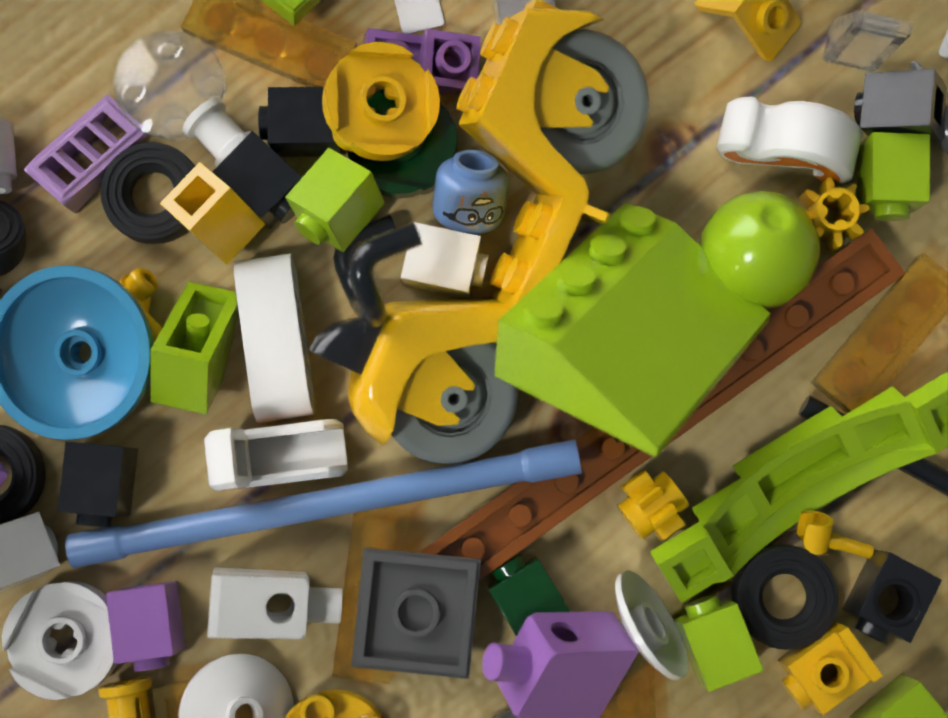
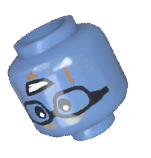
M463 150L456 153L454 157L441 163L437 170L432 200L434 217L442 226L462 233L479 236L494 230L500 225L505 214L510 186L507 172L498 164L496 158L486 152Z

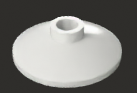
M627 570L619 574L615 581L617 605L622 618L620 624L638 649V653H641L654 668L667 678L676 681L685 677L689 671L687 651L680 632L662 600L653 588L635 572Z
M230 654L207 663L192 677L182 695L179 718H235L237 708L246 703L251 707V718H285L294 706V701L288 682L273 664L254 655Z

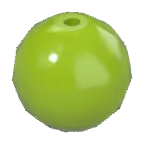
M757 191L732 197L719 206L710 216L701 233L700 246L705 250L713 271L724 285L745 300L761 304L765 309L783 306L797 296L810 284L818 266L820 239L808 213L795 200L780 193Z

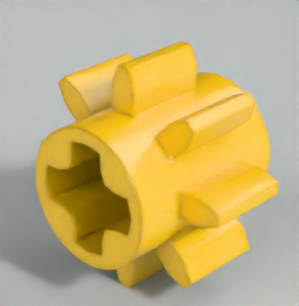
M831 177L826 178L820 184V196L816 192L807 189L799 196V200L807 206L805 211L815 226L819 239L827 240L830 251H835L842 247V233L853 240L864 233L862 227L855 222L859 216L870 210L869 205L859 204L858 199L854 195L857 185L853 183L846 189L835 188ZM829 205L837 211L833 218L835 221L833 224L825 219Z
M646 470L640 471L620 486L628 497L619 503L617 508L642 540L655 533L660 541L663 540L665 542L686 526L678 514L689 507V503L678 486L664 471L653 479Z

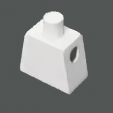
M214 567L211 580L207 638L305 639L307 622L340 624L342 588L309 587V577L306 572ZM275 594L289 595L292 598L289 609L283 613L268 610L266 607L268 600Z

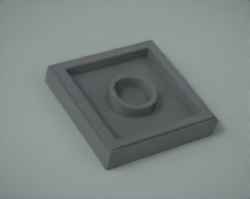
M365 547L363 551L351 667L469 679L481 559Z

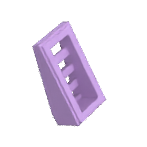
M107 94L45 147L23 170L62 205L76 214L101 187L104 172L110 162L126 148L142 143L151 132ZM108 117L127 132L120 140L101 125ZM93 133L110 147L103 155L86 141ZM78 149L93 162L86 170L71 158ZM62 166L76 177L69 185L56 175Z

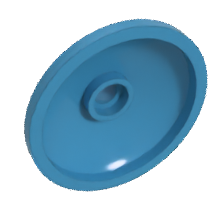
M65 265L45 268L17 282L0 300V405L24 428L41 436L60 440L92 437L104 433L121 423L139 404L150 381V350L154 343L148 319L137 299L114 278L100 271L79 266ZM85 342L90 346L92 352L87 362L81 359L79 353L80 347Z

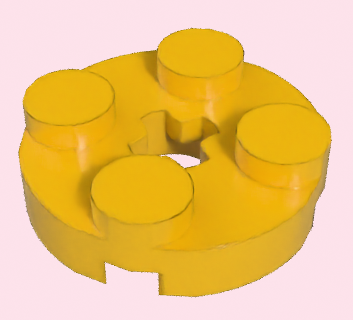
M370 42L359 45L351 50L347 56L339 60L325 82L322 106L327 125L332 130L333 139L340 148L346 151H353L358 156L366 159L388 161L401 158L413 152L422 144L437 122L440 97L434 77L428 69L424 71L420 64L412 59L414 54L396 44ZM376 88L384 89L385 98L395 101V108L388 109L385 115L377 114L375 109L369 107L367 99L372 98Z

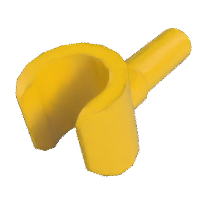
M806 510L800 514L796 533L803 540L804 547L810 553L822 555L829 548L867 559L873 556L874 547L872 545L832 533L834 520L829 515L813 510Z

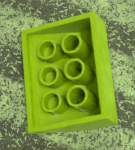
M625 202L609 217L607 223L601 224L499 319L494 376L657 457L768 324L770 313L761 304L747 301L728 289L713 271L705 250L677 223L658 216L645 207Z

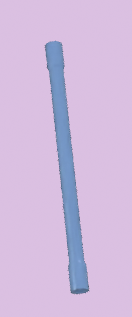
M576 439L526 448L515 454L136 525H115L72 533L66 537L65 551L71 567L77 568L120 560L128 555L502 485L519 482L535 483L582 474Z

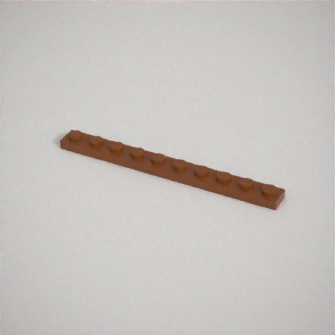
M872 228L818 265L810 284L797 296L783 306L766 309L770 313L768 324L667 445L906 274ZM594 426L576 439L582 474L535 483H514L419 552L481 559L480 581L651 458L652 455L622 440L617 443L610 434Z

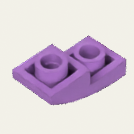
M368 28L364 34V44L388 42L402 46L414 54L412 59L419 63L424 71L428 69L434 77L439 94H461L470 77L478 78L481 36L426 29L422 36Z

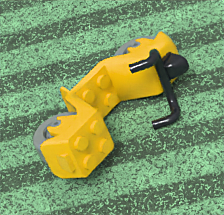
M532 0L526 4L523 11L511 17L507 16L501 25L494 23L480 51V55L487 58L484 67L477 79L473 77L468 79L458 99L456 109L463 112L459 126L536 193L533 203L526 201L517 215L513 232L517 233L518 237L510 254L503 253L493 269L490 284L495 286L491 297L393 301L384 304L374 274V268L382 260L422 245L414 222L396 228L391 215L369 222L344 252L335 248L333 256L335 270L346 297L358 317L331 324L315 336L309 350L322 358L352 370L348 387L351 410L364 431L383 446L392 435L399 445L420 459L434 463L452 464L474 459L497 444L508 430L514 418L518 402V388L494 376L499 319L561 262L579 220L605 224L609 219V213L587 204L589 190L585 179L580 174L604 170L619 162L632 150L646 124L649 109V93L644 73L638 61L624 45L601 32L582 29L605 20L590 11L561 10L543 0Z

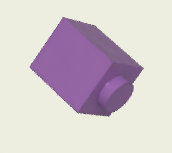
M177 580L121 588L106 593L114 664L133 662L134 671L163 668L170 665L169 656H173L186 649Z

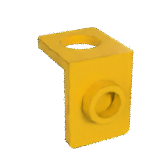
M696 0L695 6L701 12L733 17L761 59L769 62L776 57L801 25V19L789 0Z

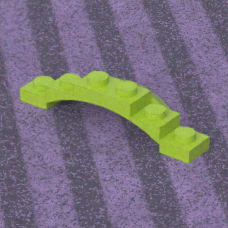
M948 371L906 397L892 386L844 416H841L832 406H829L732 465L739 479L692 507L699 522L650 551L681 603L714 583H722L732 578L759 551L798 523L800 514L803 511H817L838 497L881 475L946 449L948 447Z

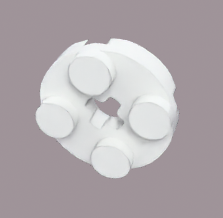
M72 580L46 584L23 596L8 614L2 632L3 651L7 649L8 660L13 667L9 670L15 681L35 696L49 700H60L82 695L104 682L117 666V664H114L106 595L94 586ZM69 625L74 630L73 637L77 640V645L75 649H66L61 655L54 651L57 641L50 637L53 628L61 630Z

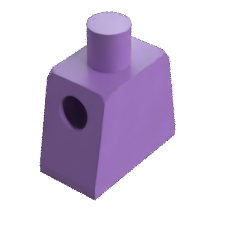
M539 612L527 617L512 645L490 644L485 650L482 668L486 679L497 681L508 705L517 718H600L639 651L613 612Z

